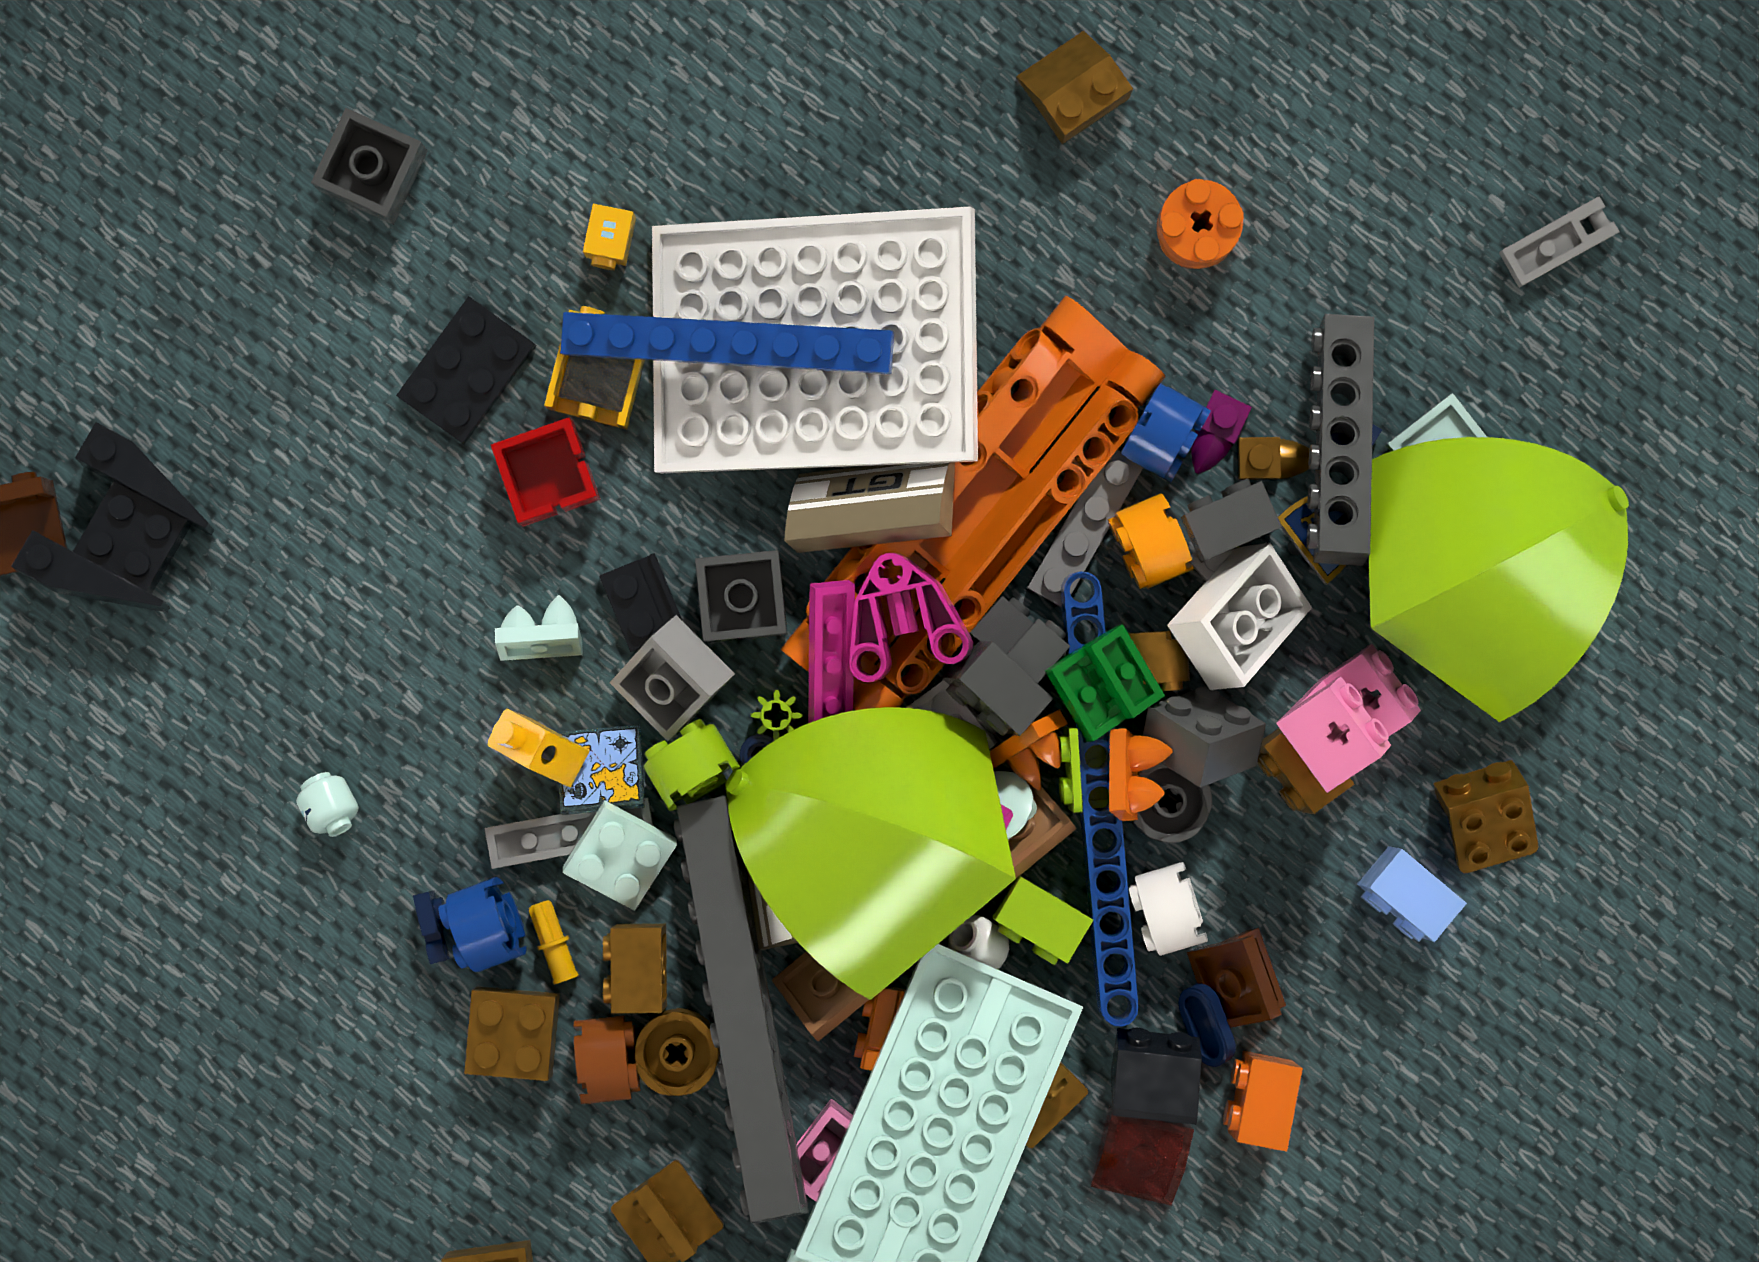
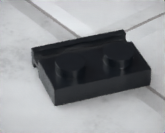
M655 553L599 576L630 652L640 649L653 634L675 615L682 620Z

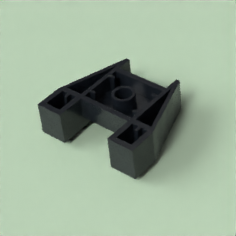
M95 422L75 458L83 467L113 482L73 552L32 530L11 567L20 574L59 594L167 613L170 606L165 601L152 595L154 589L191 525L209 535L213 534L214 529L131 440Z

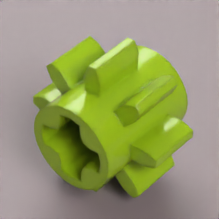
M775 690L774 700L769 702L759 696L758 701L763 705L761 712L751 713V717L761 718L763 723L757 733L760 735L767 729L773 730L774 741L780 738L781 730L786 729L788 732L795 730L790 725L792 719L803 717L801 713H792L790 708L795 703L796 698L793 696L785 703L780 700L779 690ZM778 703L781 710L788 712L789 716L788 720H781L780 727L775 728L771 720L765 719L766 711H772L773 704Z

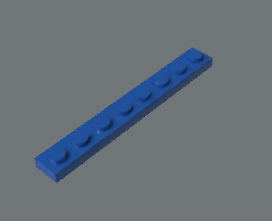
M563 312L560 354L568 356L892 374L895 332L892 330Z

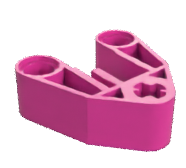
M886 553L879 556L854 601L849 666L852 674L863 682H874L885 678L892 667V657L887 639L889 634L880 598L882 596H886L895 636L919 631L910 590L916 589L924 628L927 629L934 656L945 664H955L966 660L973 649L971 635L942 584L904 555ZM890 561H893L895 566H902L903 575H897L899 581L895 584L892 578H885L884 568H890L887 565ZM949 633L957 634L963 642L961 652L955 657L948 656L942 649V640ZM868 651L875 652L881 660L880 669L874 675L867 674L861 667L862 656Z

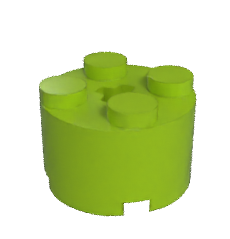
M702 719L695 720L680 731L682 737L669 745L665 740L661 741L644 753L648 761L644 764L643 768L669 811L677 810L674 802L684 799L686 804H690L720 787L727 781L724 773L730 768L732 771L740 769L738 762L714 724L705 725Z

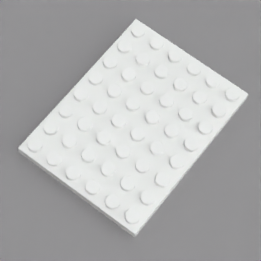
M955 207L652 226L653 317L892 330L895 332L892 374L653 361L654 472L687 473L978 461L974 208Z

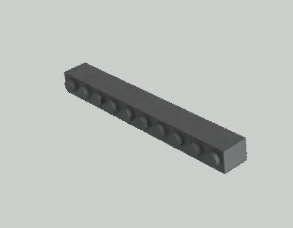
M721 796L677 806L679 818L674 819V829L678 842L683 843L686 859L681 860V869L685 882L687 884L691 883L693 899L688 901V908L693 924H698L700 940H697L695 944L699 963L705 965L708 981L703 982V993L707 1005L712 1006L715 1022L710 1024V1033L714 1046L716 1048L720 1047L722 1064H718L717 1071L722 1089H727L730 1105L725 1107V1118L729 1130L734 1131L737 1148H733L732 1157L736 1172L742 1173L745 1190L740 1191L742 1211L745 1216H750L751 1223H762L809 1213L763 956L762 951L758 947L747 870L732 831L727 797Z

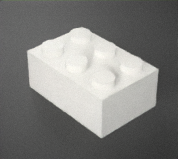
M1263 543L1235 548L1167 626L1210 690L1245 687L1312 607L1271 543Z

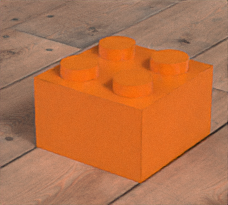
M1243 1051L1242 1059L1234 1060L1231 1072V1084H1235L1236 1087L1234 1101L1227 1100L1224 1109L1223 1125H1228V1133L1240 1143L1287 1152L1303 1068L1289 1059Z

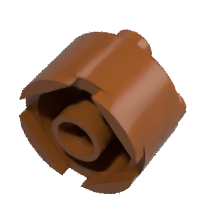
M624 1015L575 1020L574 1028L576 1031H582V1035L574 1036L578 1084L582 1083V1089L587 1088L588 1092L587 1094H579L581 1104L632 1099V1092L641 1091L640 1076L637 1072L636 1063L630 1064L629 1051L635 1050L637 1041L633 1022H626Z

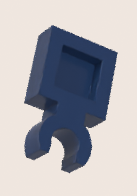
M434 890L413 895L421 933L426 942L429 963L434 964L450 959L438 911L439 906L445 904L443 898H436Z

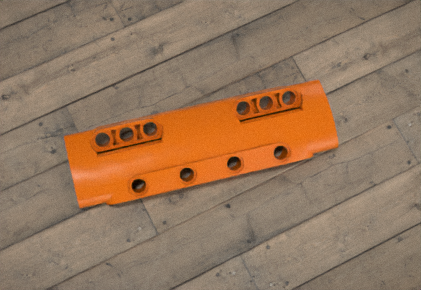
M1065 296L1040 328L1028 331L1019 339L977 392L978 461L955 462L952 536L852 547L824 582L850 580L855 584L857 577L865 573L862 584L855 587L856 599L874 562L879 556L886 553L904 555L940 582L943 578L946 579L942 586L954 606L959 600H962V605L957 612L970 633L1133 431L1138 422V407L1144 405L1158 385L1165 379V374L1151 361L1126 348L1083 306L1072 298ZM1019 380L1018 390L1011 395V387ZM1097 386L1100 387L1099 390L1095 393V395L1082 409V411L1078 414V416L1074 419V421L1070 424V426L1066 429V431L1062 434V436L1057 440V442L1053 445V447L1037 465V467L1033 470V472L1030 473L1029 471L1031 470V468L1035 465V463L1039 460V458L1043 455V453L1047 450L1051 443L1056 439V437L1060 434V432L1064 429V427L1068 424V422L1072 419V417L1076 414L1080 407L1085 403V401L1089 398V396L1093 393ZM1116 406V414L1109 421V414ZM1091 439L1088 450L1083 453L1084 444L1087 440ZM1065 471L1064 479L1057 485L1059 475ZM893 561L887 563L890 568H884L885 578H892L895 584L899 581L897 575H903L902 566H895ZM916 589L910 590L916 612L920 606ZM882 596L880 598L889 638H887L888 644L890 645L896 636L894 635L886 596ZM808 602L806 607L807 617L780 649L807 672H809ZM921 611L916 616L919 631L900 635L890 648L892 667L885 678L874 682H863L854 676V710L883 707L900 708L906 696L909 697L910 694H916L924 690L945 663L940 662L934 656L930 644L927 645L929 637L927 629L924 628ZM955 633L947 634L942 640L944 653L952 656L961 645V638ZM868 651L862 656L861 667L867 674L874 675L879 671L881 660L877 665H874L879 656L872 651ZM911 664L909 672L901 677L902 670Z

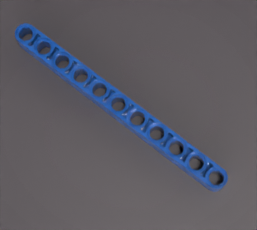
M1089 572L1071 573L1061 584L1064 632L1067 635L1065 642L1070 645L1066 651V656L1085 645L1078 642L1074 636V628L1078 622L1088 620L1094 625L1095 636L1093 639L1105 633L1102 588L1096 576ZM1079 578L1087 580L1092 588L1091 595L1085 602L1075 601L1070 593V586ZM1072 718V727L1078 729L1083 806L1080 818L1089 917L1093 919L1090 931L1097 1006L1099 1012L1108 1023L1113 1026L1122 1027L1134 1021L1138 1014V995L1122 821L1109 811V802L1104 808L1093 809L1088 800L1090 792L1096 787H1106L1109 791L1110 731L1093 742H1087ZM1101 745L1105 749L1106 760L1100 767L1090 768L1086 764L1085 753L1091 746ZM1106 828L1110 829L1113 833V843L1106 850H1097L1093 847V835L1099 829ZM1112 870L1117 875L1116 886L1107 892L1098 890L1096 886L1097 876L1102 871ZM1108 912H1116L1121 918L1119 928L1112 933H1105L1100 929V919ZM1114 953L1123 955L1125 960L1124 967L1119 973L1108 974L1104 971L1103 964L1106 957ZM1123 995L1127 997L1128 1007L1124 1013L1120 1015L1108 1013L1107 1003L1113 996Z

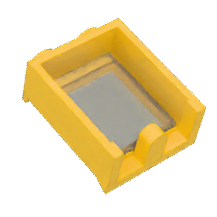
M581 306L580 312L569 309V312L605 314L601 310L587 306ZM560 342L544 406L551 411L627 430L645 360L560 354Z

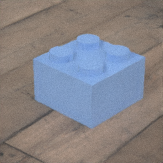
M1388 846L1357 883L1365 891L1361 896L1365 902L1379 913L1382 911L1387 915L1391 912L1397 917L1392 924L1410 939L1414 938L1418 942L1422 938L1435 942L1467 904L1403 849Z

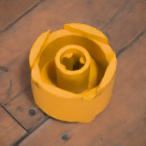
M1162 493L1115 513V517L1108 519L1115 540L1117 542L1120 541L1125 552L1128 551V554L1123 555L1122 558L1130 577L1135 579L1139 589L1144 587L1149 589L1194 569V566L1190 563L1192 557L1177 519H1173L1171 516L1168 517L1165 509L1170 508V505Z

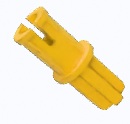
M546 900L529 907V913L541 944L537 948L538 951L543 950L553 978V984L555 985L579 976L566 943L569 940V936L563 935L552 902Z

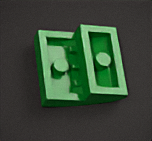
M1123 624L1093 639L1045 670L1087 742L1097 740L1125 719L1136 717L1165 696Z

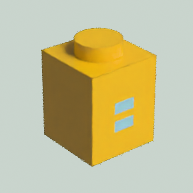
M593 203L583 248L585 257L592 259V266L606 270H615L616 264L627 265L636 222L634 212Z

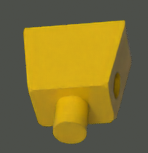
M508 708L503 711L498 722L494 725L487 743L492 749L522 766L570 788L590 752L588 749L543 724ZM548 746L555 747V755L551 761L542 758V753Z

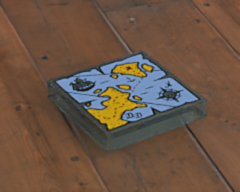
M639 725L557 732L590 751L571 788L559 783L560 811L562 815L598 812L604 801L622 810L645 808L641 728Z

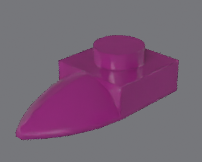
M1217 390L1213 391L1206 405V408L1210 409L1211 412L1200 432L1195 430L1198 436L1191 450L1195 473L1201 474L1211 469L1227 455L1240 434L1252 408L1251 406Z

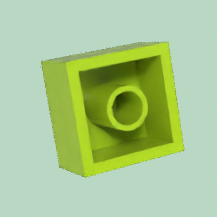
M1019 876L1011 883L992 915L993 919L998 922L997 926L999 929L997 931L1018 944L1024 937L1034 943L1031 949L1034 951L1033 953L1053 965H1056L1058 959L1067 964L1069 963L1093 922V919L1022 876Z

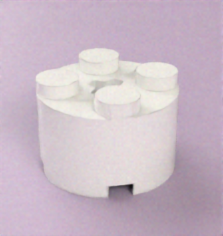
M1184 862L1135 876L1136 884L1129 887L1135 911L1143 910L1147 924L1141 927L1148 952L1157 950L1159 956L1208 942L1206 932L1199 935L1197 932V927L1201 926L1203 919L1190 878L1181 880L1179 872L1186 869Z

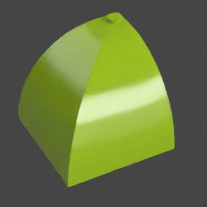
M1493 437L1441 439L1403 447L1372 459L1369 555L1371 629L1498 722L1519 713L1551 690L1573 668L1594 641L1608 617L1622 582L1627 558L1628 523L1626 508H1628L1629 502L1625 492L1621 487L1613 485L1589 465L1568 454L1535 443Z
M898 707L868 708L824 717L805 724L773 741L753 756L740 769L733 771L725 782L728 811L734 838L743 862L761 895L788 932L821 966L848 987L869 1000L873 999L1016 879L986 732L956 717L929 710Z

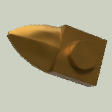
M1242 437L1237 439L1238 480H1245L1247 478L1249 480L1283 479L1296 476L1309 469L1310 448L1292 440L1280 439V437Z

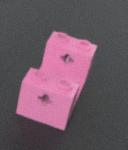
M1370 644L1319 679L1276 723L1327 793L1381 758L1391 746L1388 737L1412 722L1421 711L1418 707L1419 702L1414 691L1408 685H1402L1393 673L1394 667L1389 657L1383 651H1377L1373 644ZM1377 689L1381 695L1373 697L1369 691L1372 692Z

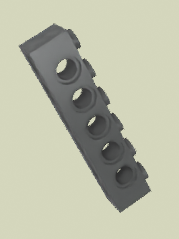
M1325 314L1320 327L1313 328L1311 351L1318 353V366L1312 367L1310 379L1311 391H1317V405L1311 406L1309 419L1310 430H1316V445H1310L1308 460L1309 469L1315 470V484H1310L1308 489V509H1314V524L1308 525L1307 549H1314L1313 563L1363 566L1370 555L1374 317ZM1336 355L1344 356L1350 361L1351 365L1348 367L1339 366L1333 361L1332 357ZM1331 395H1344L1348 398L1350 405L1340 406L1332 400ZM1341 433L1345 435L1349 440V444H1336L1331 439L1330 434ZM1340 472L1347 477L1349 483L1346 485L1336 484L1331 480L1329 474ZM1332 511L1341 512L1346 516L1348 523L1345 525L1335 524L1329 518L1328 513Z

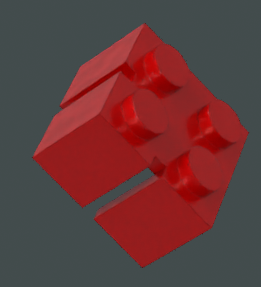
M570 417L491 444L517 523L524 527L558 515L556 506L559 505L567 512L601 500L589 465L585 460L579 462V459L585 458L586 455L575 424Z

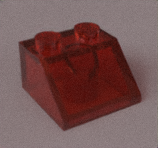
M1109 1105L1090 1186L1172 1206L1185 1172L1194 1129L1190 1124L1113 1116L1112 1106Z

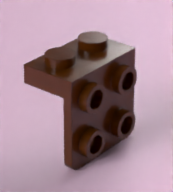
M36 472L11 476L12 483L0 485V576L18 572L11 565L32 530L67 548L53 480L41 476L37 477Z

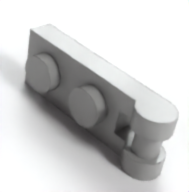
M1600 196L1499 252L1519 288L1620 232L1615 222L1610 223L1602 209L1605 208V205ZM1586 218L1589 219L1595 232L1587 235L1580 222Z

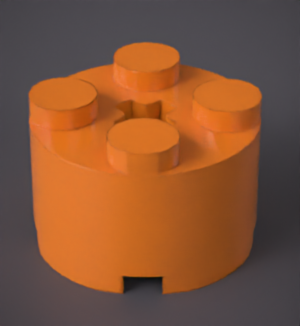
M1194 179L1176 188L1168 196L1158 215L1157 236L1161 249L1171 261L1184 268L1200 269L1216 265L1223 261L1237 244L1243 229L1244 213L1236 197L1223 185L1203 179ZM1201 217L1206 220V229L1203 228L1196 232L1192 229L1194 225L1193 220L1197 221Z

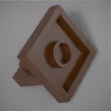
M1259 927L1246 930L1220 943L1198 947L1187 952L1197 983L1208 985L1216 992L1230 1028L1268 1021L1282 1015L1280 1009L1285 1007L1286 1003Z

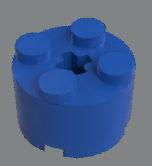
M1160 383L1121 454L1127 457L1128 460L1171 483L1183 462L1176 458V456L1186 457L1198 436L1191 429L1193 428L1200 432L1211 410Z
M493 877L448 894L446 903L438 908L442 924L446 929H451L456 943L453 945L452 951L455 961L461 969L469 967L474 972H480L526 954L527 946L519 948L518 939L526 936L520 914L511 893L508 892L502 895L497 887L504 884L499 877Z

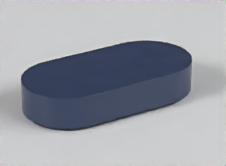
M1195 984L1185 989L1179 997V1011L1188 1035L1200 1037L1202 1062L1211 1067H1217L1226 1063L1234 1056L1236 1044L1218 995L1211 987L1205 984Z

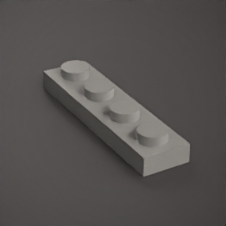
M1118 450L1113 454L1076 501L1027 589L1062 608L1060 593L1062 582L1071 573L1085 571L1110 527L1108 519L1115 517V513L1120 510L1143 467L1128 460ZM1080 578L1076 579L1070 586L1071 594L1075 589L1077 583L1079 582Z
M649 798L613 804L654 826ZM600 807L484 828L491 868L570 855Z

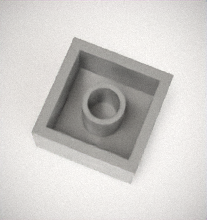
M675 615L647 640L610 681V684L669 741L702 710L735 673Z

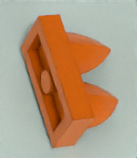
M1060 709L1031 723L1020 736L1013 735L992 749L990 756L993 768L1007 762L1014 773L1025 780L1029 786L1038 791L1041 790V774L1037 757L1057 769L1061 765V747L1056 731L1068 723Z
M1126 728L1110 730L1109 811L1121 821L1138 820V812L1150 808L1165 794L1164 790L1154 781L1145 777H1139L1138 772L1160 764L1173 753V749L1158 739L1148 736H1134Z

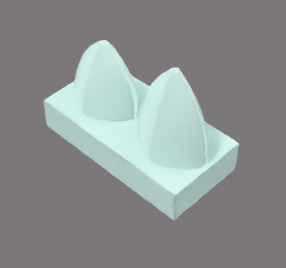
M560 595L556 596L546 609L542 625L535 626L529 613L517 605L507 614L501 628H495V645L500 661L583 655L582 637L576 617L570 605Z

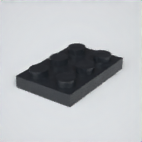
M468 296L396 396L465 445L537 345Z

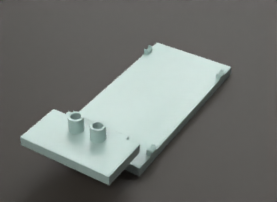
M937 944L919 959L817 1201L813 1205L796 1250L791 1248L786 1262H977L1083 1006L940 944Z

